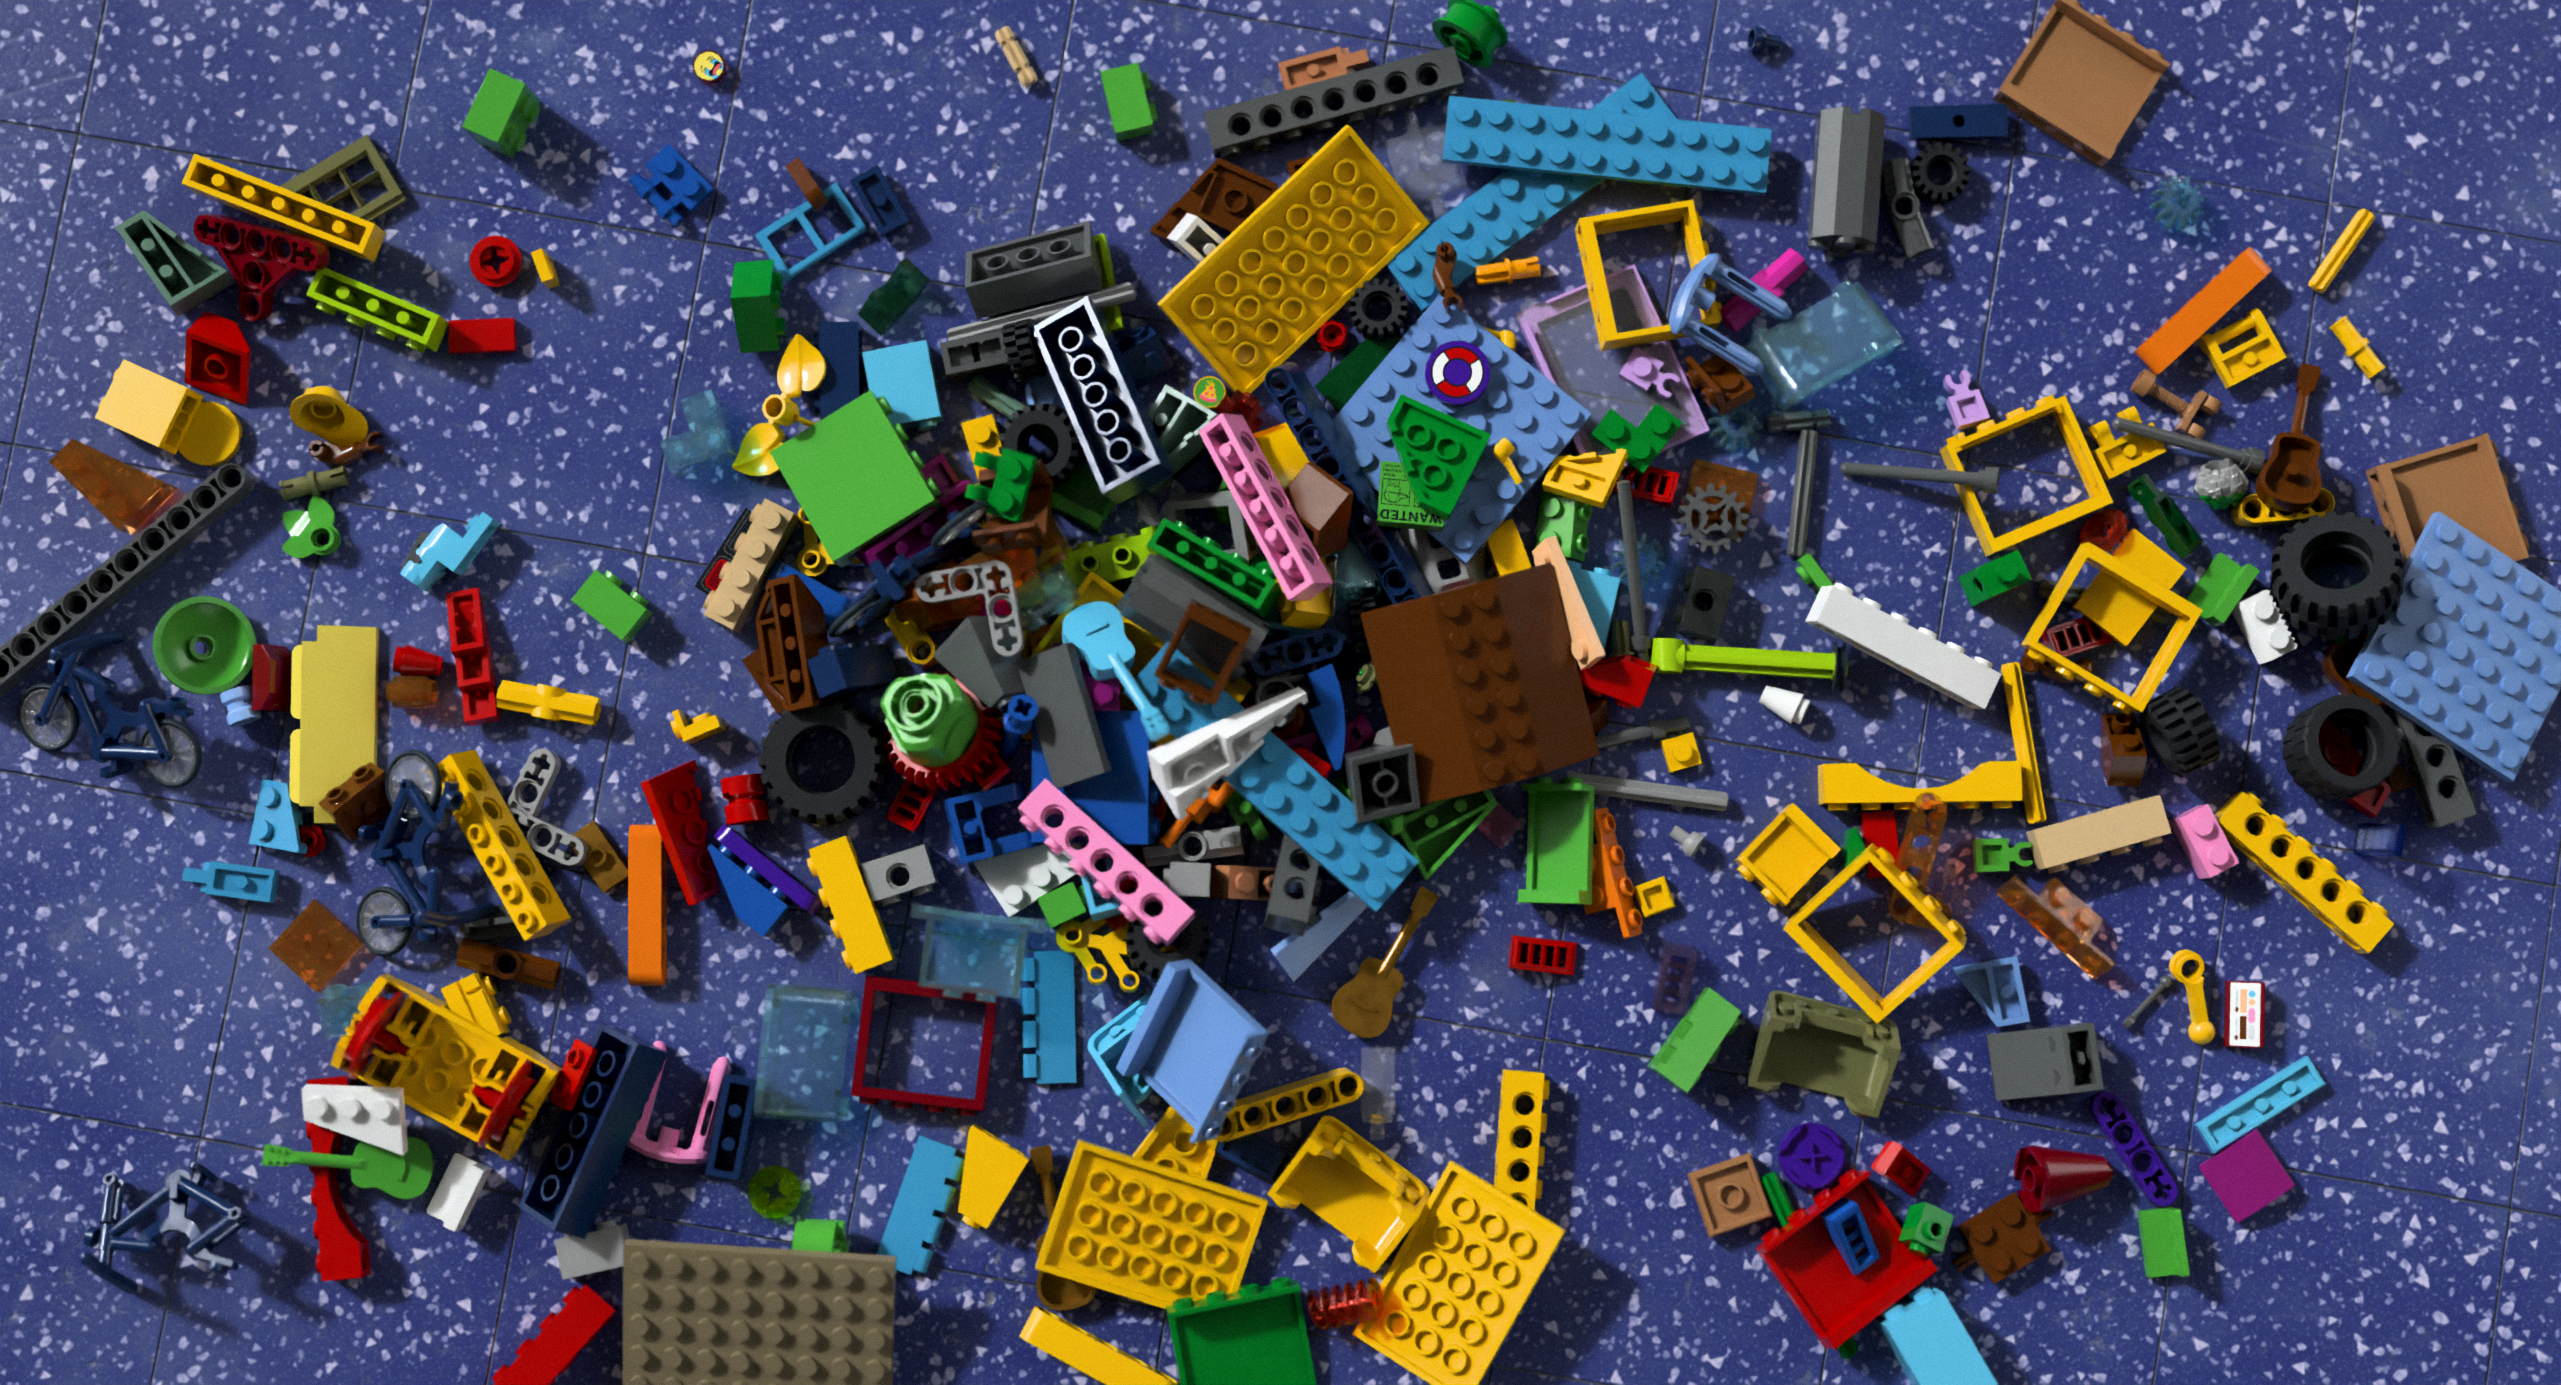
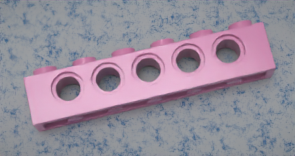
M1221 413L1198 432L1288 600L1309 601L1332 585L1333 581L1243 415Z
M1046 778L1019 805L1018 810L1022 816L1019 821L1033 834L1038 830L1047 839L1044 841V844L1053 853L1059 856L1062 852L1071 860L1068 865L1080 877L1083 878L1087 874L1095 881L1096 884L1093 888L1106 900L1110 897L1115 899L1121 905L1118 910L1131 922L1137 919L1146 928L1143 930V933L1156 945L1162 942L1168 947L1195 918L1194 911ZM1052 814H1059L1063 816L1064 821L1061 826L1051 828L1046 825V819ZM1076 836H1084L1089 840V843L1084 849L1075 850L1070 846L1071 840ZM1101 858H1109L1114 864L1109 871L1100 872L1096 870L1095 863ZM1126 880H1133L1138 884V889L1133 894H1124L1119 890L1121 883ZM1151 902H1157L1162 905L1163 911L1159 916L1150 917L1144 912L1146 905Z

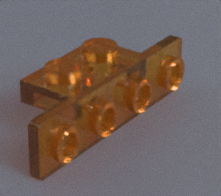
M2015 876L1996 891V894L2009 907L2014 909L2033 928L2038 930L2058 950L2062 951L2093 979L2099 978L2114 966V961L2091 942L2104 919L2057 878L2053 877L2050 879L2039 895Z

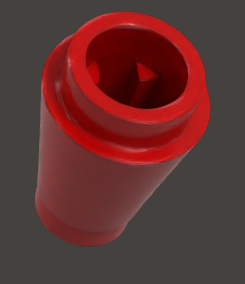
M407 644L405 647L397 646L393 661V672L400 673L401 677L441 676L444 657Z

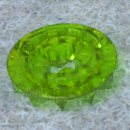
M771 1165L760 1169L749 1182L747 1197L750 1200L752 1209L765 1218L779 1219L789 1215L799 1204L801 1185L797 1176L790 1169L780 1165ZM780 1179L779 1191L784 1196H787V1198L777 1197L768 1205L769 1193L765 1192V1189L761 1187H772Z

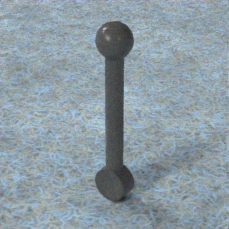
M2168 975L2161 977L2160 984L2131 1015L2124 1019L2122 1025L2126 1029L2134 1024L2136 1018L2165 988L2172 986V978Z

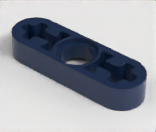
M1324 628L1261 646L1252 660H1249V667L1255 675L1268 677L1331 659L1341 652L1343 638L1335 629ZM1323 635H1327L1329 639H1335L1336 644L1331 647L1332 652L1328 653L1326 648L1317 649L1314 651L1317 657L1311 658V646L1306 639L1312 638V645L1323 641ZM1298 643L1303 646L1305 657L1302 661L1293 662L1288 658L1287 648L1290 644ZM1280 647V656L1286 666L1280 667L1279 660L1269 664L1268 671H1265L1263 666L1257 667L1255 661L1260 659V653H1264L1266 657H1272L1278 654L1274 648Z

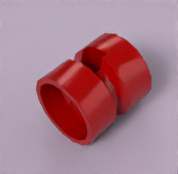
M762 773L732 776L720 780L723 798L729 801V804L724 807L727 826L770 820L767 801L761 798V795L766 792L760 775H763Z

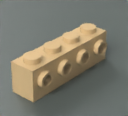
M766 498L762 505L758 503L754 507L749 518L752 524L747 533L742 532L734 546V550L737 552L731 562L727 561L719 574L721 582L716 592L712 590L703 605V608L706 609L703 615L737 633H740L762 591L761 587L776 560L779 559L799 521L795 513Z
M2156 795L2026 832L2028 841L2032 843L2030 848L2037 870L2047 868L2049 874L2068 869L2067 862L2079 859L2080 865L2100 860L2098 854L2111 851L2112 856L2131 851V844L2141 841L2143 847L2163 842L2161 836L2172 832L2161 796Z

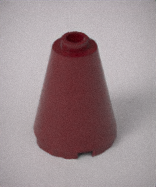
M2030 1145L2025 1146L2026 1148H2021L2015 1158L2014 1177L2015 1180L2021 1179L2023 1189L2017 1190L2018 1196L2023 1206L2029 1212H2043L2105 1189L2113 1178L2112 1166L2102 1155Z

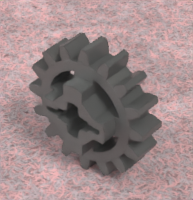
M1709 483L1706 492L1700 486L1694 489L1696 497L1694 498L1692 495L1687 494L1684 500L1688 506L1680 505L1677 510L1684 514V517L1676 520L1677 525H1684L1685 527L1679 534L1680 537L1689 536L1691 538L1687 545L1689 548L1695 544L1700 545V554H1703L1707 548H1710L1712 556L1718 554L1719 547L1725 552L1730 551L1731 546L1729 542L1731 541L1738 545L1742 540L1737 533H1745L1748 529L1741 524V522L1749 518V514L1741 513L1740 511L1746 505L1745 501L1736 503L1734 499L1738 493L1734 491L1730 495L1726 494V485H1722L1718 491H1715L1713 483ZM1714 498L1721 501L1719 504H1708L1702 500ZM1721 509L1716 520L1717 523L1704 530L1703 528L1709 519L1708 515L1710 516ZM1729 509H1731L1734 518L1733 527L1728 522ZM1692 512L1697 517L1696 530H1694L1691 522ZM1716 534L1723 539L1712 541L1704 539V537Z

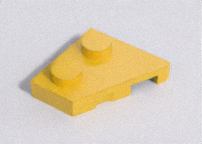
M1622 448L1616 449L1615 454L1597 456L1596 452L1583 453L1580 456H1558L1552 462L1542 483L1543 490L1604 509L1628 458V452Z

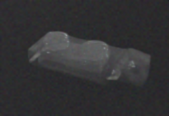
M1361 1047V1079L1364 1085L1361 1095L1362 1122L1370 1123L1371 1140H1385V1123H1392L1393 1114H1395V1048Z

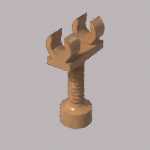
M2143 369L2133 382L2130 391L2140 397L2151 394V396L2162 401V403H2165L2177 412L2179 411L2183 416L2174 431L2178 434L2202 440L2206 430L2198 424L2191 422L2198 409L2211 416L2217 414L2222 406V402L2202 390L2195 394L2189 404L2178 396L2176 397L2170 391L2168 392L2162 386L2157 385L2155 382L2156 375L2147 369Z

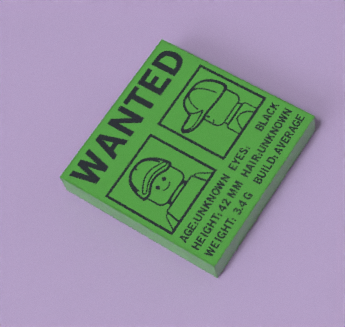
M1381 461L1376 526L1442 532L1444 518L1418 507L1402 464Z

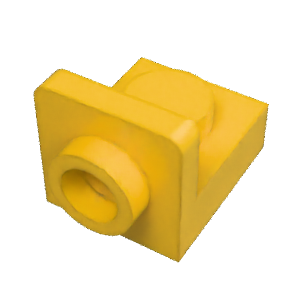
M679 709L672 711L675 719L670 722L672 730L678 740L682 738L683 742L689 745L726 730L722 718L716 714L711 716L710 712L698 715L692 719L693 724L689 725L683 711Z

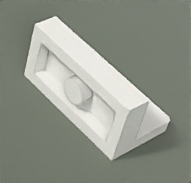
M455 1153L427 1208V1213L444 1221L443 1227L454 1232L462 1230L492 1168L461 1153Z

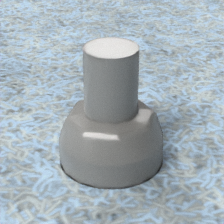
M1677 825L1669 835L1682 844L1683 852L1690 858L1697 853L1706 838L1701 833L1694 831L1689 834Z

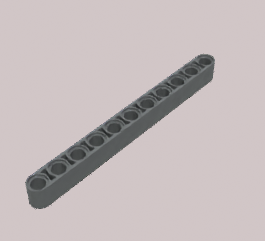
M227 463L221 466L0 647V668L3 663L8 662L9 672L4 677L0 674V698L51 657L50 652L53 648L75 638L247 497L255 488L256 481L253 473L234 463ZM240 472L241 482L238 486L232 488L231 478L234 474ZM214 493L216 496L215 504L210 508H206V498ZM188 514L190 516V523L187 528L181 530L180 519ZM163 535L164 545L156 551L154 542L157 537ZM137 556L139 561L138 567L130 572L128 567L129 561ZM111 577L113 580L112 588L105 593L103 583L107 578ZM85 598L87 607L83 613L79 614L77 605L80 600ZM59 619L61 629L57 634L53 635L52 624ZM33 640L35 643V650L30 656H28L26 653V646L30 641Z

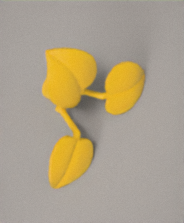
M796 334L779 364L777 382L783 393H781V396L777 394L770 395L763 403V414L769 419V423L756 424L747 432L741 443L739 453L732 464L733 469L743 474L764 477L773 475L780 470L770 454V451L783 444L782 440L785 438V433L780 424L790 426L796 421L808 427L816 424L801 417L798 405L791 400L801 397L802 390L812 392L817 389L826 374V362L823 355L802 335Z

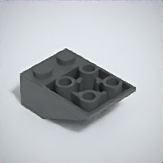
M2092 1022L1986 1034L1996 1101L2104 1089L2095 1026Z

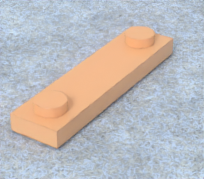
M1556 536L1545 538L1532 551L1535 566L1551 563L1571 640L1572 654L1577 659L1581 670L1591 668L1606 653Z

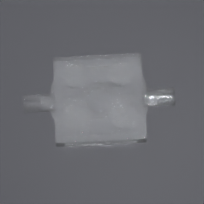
M1412 110L1410 114L1408 111L1402 115L1408 132L1403 136L1386 140L1385 147L1398 185L1412 202L1418 200L1430 201L1435 218L1437 219L1448 213L1443 196L1450 191L1465 188L1466 180L1460 164L1442 162L1446 124L1432 128H1420L1416 111Z

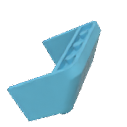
M1155 988L1096 1031L1089 1039L1087 1045L1090 1054L1117 1096L1143 1127L1147 1126L1149 1122L1139 1109L1138 1104L1150 1096L1153 1088L1139 1074L1123 1076L1115 1068Z

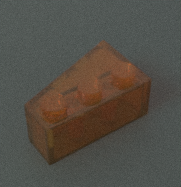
M73 438L49 461L118 530L131 535L179 489Z

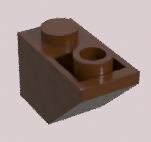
M2102 713L2101 765L2107 786H2140L2148 756L2135 713H2130L2129 715L2125 713Z

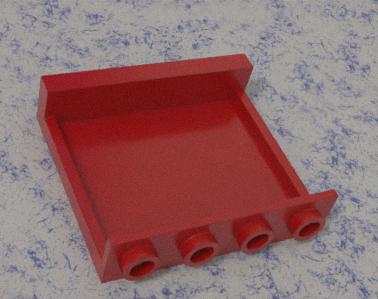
M1852 1169L1843 1174L1838 1179L1840 1182L1838 1186L1833 1190L1827 1188L1818 1193L1813 1198L1815 1202L1806 1210L1800 1208L1787 1217L1788 1224L1780 1230L1778 1227H1775L1761 1237L1763 1243L1755 1248L1824 1348L1836 1349L1938 1270L1931 1259H1923L1910 1253L1908 1246L1898 1242L1902 1228L1867 1179L1871 1175L1869 1170L1856 1171ZM1840 1198H1847L1858 1203L1881 1256L1880 1259L1857 1276L1853 1275L1819 1216L1821 1212ZM1852 1225L1844 1230V1233L1850 1228H1852ZM1857 1237L1856 1239H1854V1240H1853L1852 1242H1850L1849 1244H1850V1245L1853 1244L1855 1241H1857V1240L1859 1239V1237ZM1865 1247L1854 1254L1855 1258L1866 1251Z

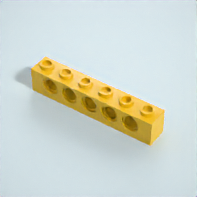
M476 750L453 753L439 762L437 766L442 778L441 794H443L445 781H456L459 783L458 791L463 794V803L458 810L453 811V816L524 941L551 934L571 919ZM429 770V773L435 782L433 771Z
M2250 792L2233 793L2214 815L2227 840L2356 953L2369 954L2394 925L2387 918L2389 915L2387 910L2376 902L2370 903L2363 897V890L2351 880L2345 881L2337 874L2338 868L2328 859H2320L2312 852L2313 846L2301 836L2295 837L2287 830L2288 824L2282 818L2275 814H2268L2262 808L2263 803L2258 797ZM2250 818L2255 819L2258 823V832L2255 835H2252L2247 829V822ZM2275 840L2280 841L2283 845V853L2280 857H2277L2272 851V845ZM2300 862H2304L2308 867V875L2305 879H2302L2297 872ZM2326 884H2329L2333 889V897L2330 901H2327L2322 893L2323 887ZM2351 906H2354L2358 911V919L2355 923H2352L2348 918V910Z
M1502 1069L1494 1186L1512 1197L1522 1196L1525 1199L1526 1206L1535 1211V1200H1541L1542 1180H1537L1538 1166L1543 1167L1545 1158V1147L1539 1146L1540 1133H1546L1547 1113H1542V1102L1549 1098L1550 1080H1544L1545 1073ZM1523 1095H1528L1533 1101L1531 1111L1526 1114L1518 1113L1515 1107L1516 1100ZM1519 1129H1527L1531 1136L1530 1142L1524 1147H1517L1513 1142V1135ZM1523 1162L1528 1167V1174L1523 1180H1514L1510 1174L1511 1167L1515 1163Z

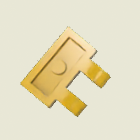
M2135 406L2117 413L2118 418L2142 423ZM2106 420L2088 427L2093 440L2099 445V448L2091 452L2105 481L2167 452L2163 443L2129 433L2115 440ZM2153 422L2147 424L2149 426L2155 427Z

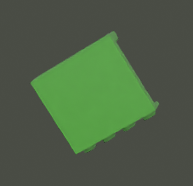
M871 390L770 451L828 555L840 568L852 562L850 555L930 506L934 505L938 509L942 507L937 498L941 495V491L931 477L926 479L921 471L925 464L916 450L910 452L905 442L909 440V437L900 423L894 425L889 416L893 413L890 404L884 396L878 397Z

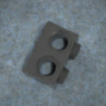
M1002 330L940 343L945 372L949 381L952 382L972 378L975 375H987L1011 370V366L1007 362V354L1005 355L1004 351L1006 348L1003 344L1002 338L1004 336Z

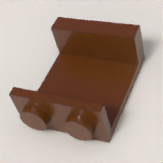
M1041 460L1036 462L1021 522H1015L987 513L985 529L973 531L972 537L985 554H999L1004 551L1031 549L1036 546L1047 545L1053 477ZM992 469L979 470L978 482L983 486L993 488L997 471Z

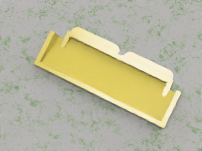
M317 625V642L302 641V645H298L292 650L291 714L294 718L300 719V729L294 730L290 736L289 797L292 802L299 803L300 807H314V823L337 824L331 815L319 805V802L326 797L331 789L342 785L352 777L353 772L359 767L370 762L377 766L379 628Z

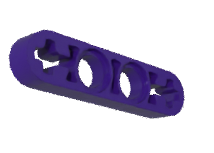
M726 823L714 835L720 843L814 916L823 905L817 895L737 831L727 826Z
M2100 1091L2095 1093L2089 1101L2090 1113L2146 1199L2158 1206L2172 1204L2178 1195L2176 1183L2121 1099L2112 1092ZM2100 1100H2111L2113 1104L2109 1107L2110 1111L2114 1116L2119 1117L2122 1115L2123 1118L2113 1121L2107 1112H2099L2098 1109L2102 1106ZM2110 1121H2113V1122L2109 1125V1127H2108V1125H2107L2106 1123H2107V1122H2110ZM2121 1125L2129 1126L2132 1131V1138L2126 1144L2119 1143L2115 1136L2117 1128ZM2140 1153L2147 1154L2151 1160L2149 1169L2144 1172H2139L2134 1166V1159ZM2157 1171H2159V1175L2153 1176ZM2153 1176L2158 1184L2167 1185L2168 1188L2164 1191L2166 1197L2154 1196L2153 1193L2157 1191V1187L2153 1181L2147 1180L2144 1182L2143 1179Z

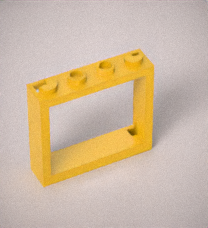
M1693 200L1579 218L1575 227V234L1601 351L1687 337L1680 332L1674 335L1669 325L1617 333L1596 235L1680 221L1690 269L1692 270L1702 258L1709 254L1708 243L1706 240L1702 241L1700 232L1703 225L1702 216H1699L1698 210H1695ZM1707 277L1703 287L1714 293L1716 281ZM1715 299L1707 311L1699 308L1702 318L1699 321L1716 331L1721 323L1720 321H1722L1720 312L1722 305L1719 301L1716 302Z
M2053 395L2039 399L2035 402L2037 407L2025 411L2024 407L2015 409L2005 414L2007 420L1998 424L1995 423L1994 419L1984 422L1975 427L1976 433L1967 437L1964 432L1958 433L1946 439L1948 445L1939 450L1948 470L1964 471L1957 453L2049 414H2053L2090 496L2087 500L1994 538L1971 485L1954 484L1986 557L2113 503L2066 395L2054 399Z
M2087 542L2080 544L2021 646L2029 650L2026 655L2041 664L2048 661L2056 666L2055 672L2065 679L2073 681L2076 678L2085 684L2083 689L2099 698L2102 695L2114 701L2112 706L2127 715L2130 712L2140 713L2144 711L2203 610L2092 543ZM2085 562L2178 617L2132 697L2038 642Z
M1872 843L1787 920L1783 929L1878 1024L1965 947L1967 937L1965 936L1966 931L1955 919L1949 920L1941 912L1942 907L1931 895L1925 896L1917 888L1918 882L1909 872L1904 871L1902 873L1893 864L1895 860L1885 848H1878ZM1869 862L1948 940L1943 947L1884 999L1806 921L1814 911Z

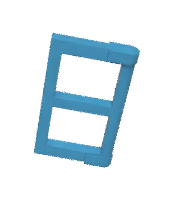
M836 182L822 192L827 200L834 196L854 227L832 242L824 245L805 217V214L813 210L808 201L755 234V237L769 258L774 260L775 267L782 273L783 280L786 283L860 234L862 235L868 231L866 224L862 222ZM798 219L818 251L788 269L768 238Z

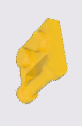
M2258 308L2247 312L2245 318L2212 335L2207 333L2198 338L2200 348L2210 359L2226 389L2287 358L2264 315ZM2251 328L2257 332L2258 336L2222 354L2219 345Z

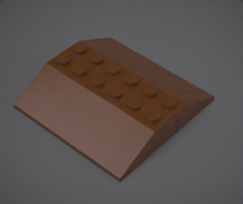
M1550 562L1360 613L1393 744H1412L1414 746L1420 805L1491 789L1545 774L1600 755L1576 660L1571 651V640Z

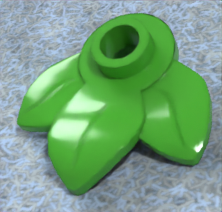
M316 495L313 496L308 506V512L293 510L282 514L285 528L292 536L282 546V550L288 555L299 559L309 557L314 553L328 556L339 548L341 536L337 528L334 527L335 512L332 506L323 498ZM328 534L330 537L329 543L321 545L320 538Z

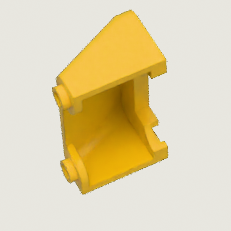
M1324 1115L1271 1186L1267 1195L1273 1198L1279 1207L1284 1209H1296L1300 1203L1305 1205L1354 1242L1351 1251L1355 1262L1363 1268H1368L1375 1274L1417 1221L1430 1196V1192L1425 1183L1347 1125L1335 1117Z

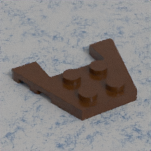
M1218 158L1190 187V190L1168 210L1169 212L1151 228L1150 235L1174 245L1167 237L1187 213L1196 215L1205 223L1231 234L1277 190L1278 184Z

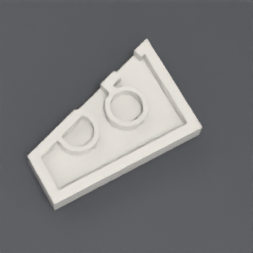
M1070 843V846L1075 850L1083 849L1079 843ZM1045 844L974 862V865L1009 918L1037 901V898L1049 893L1077 874L1068 865L1071 860L1062 852L1059 856L1056 855Z
M306 1084L301 1089L304 1121L400 1155H404L408 1151L404 1088Z

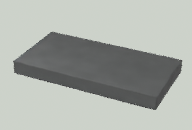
M1073 642L1016 662L1026 695L1034 698L1038 705V713L1034 718V723L1053 785L1059 789L1112 771Z

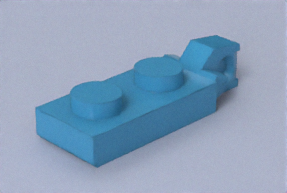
M210 861L204 862L203 870L184 867L182 881L201 883L199 891L205 892V894L275 903L280 870Z

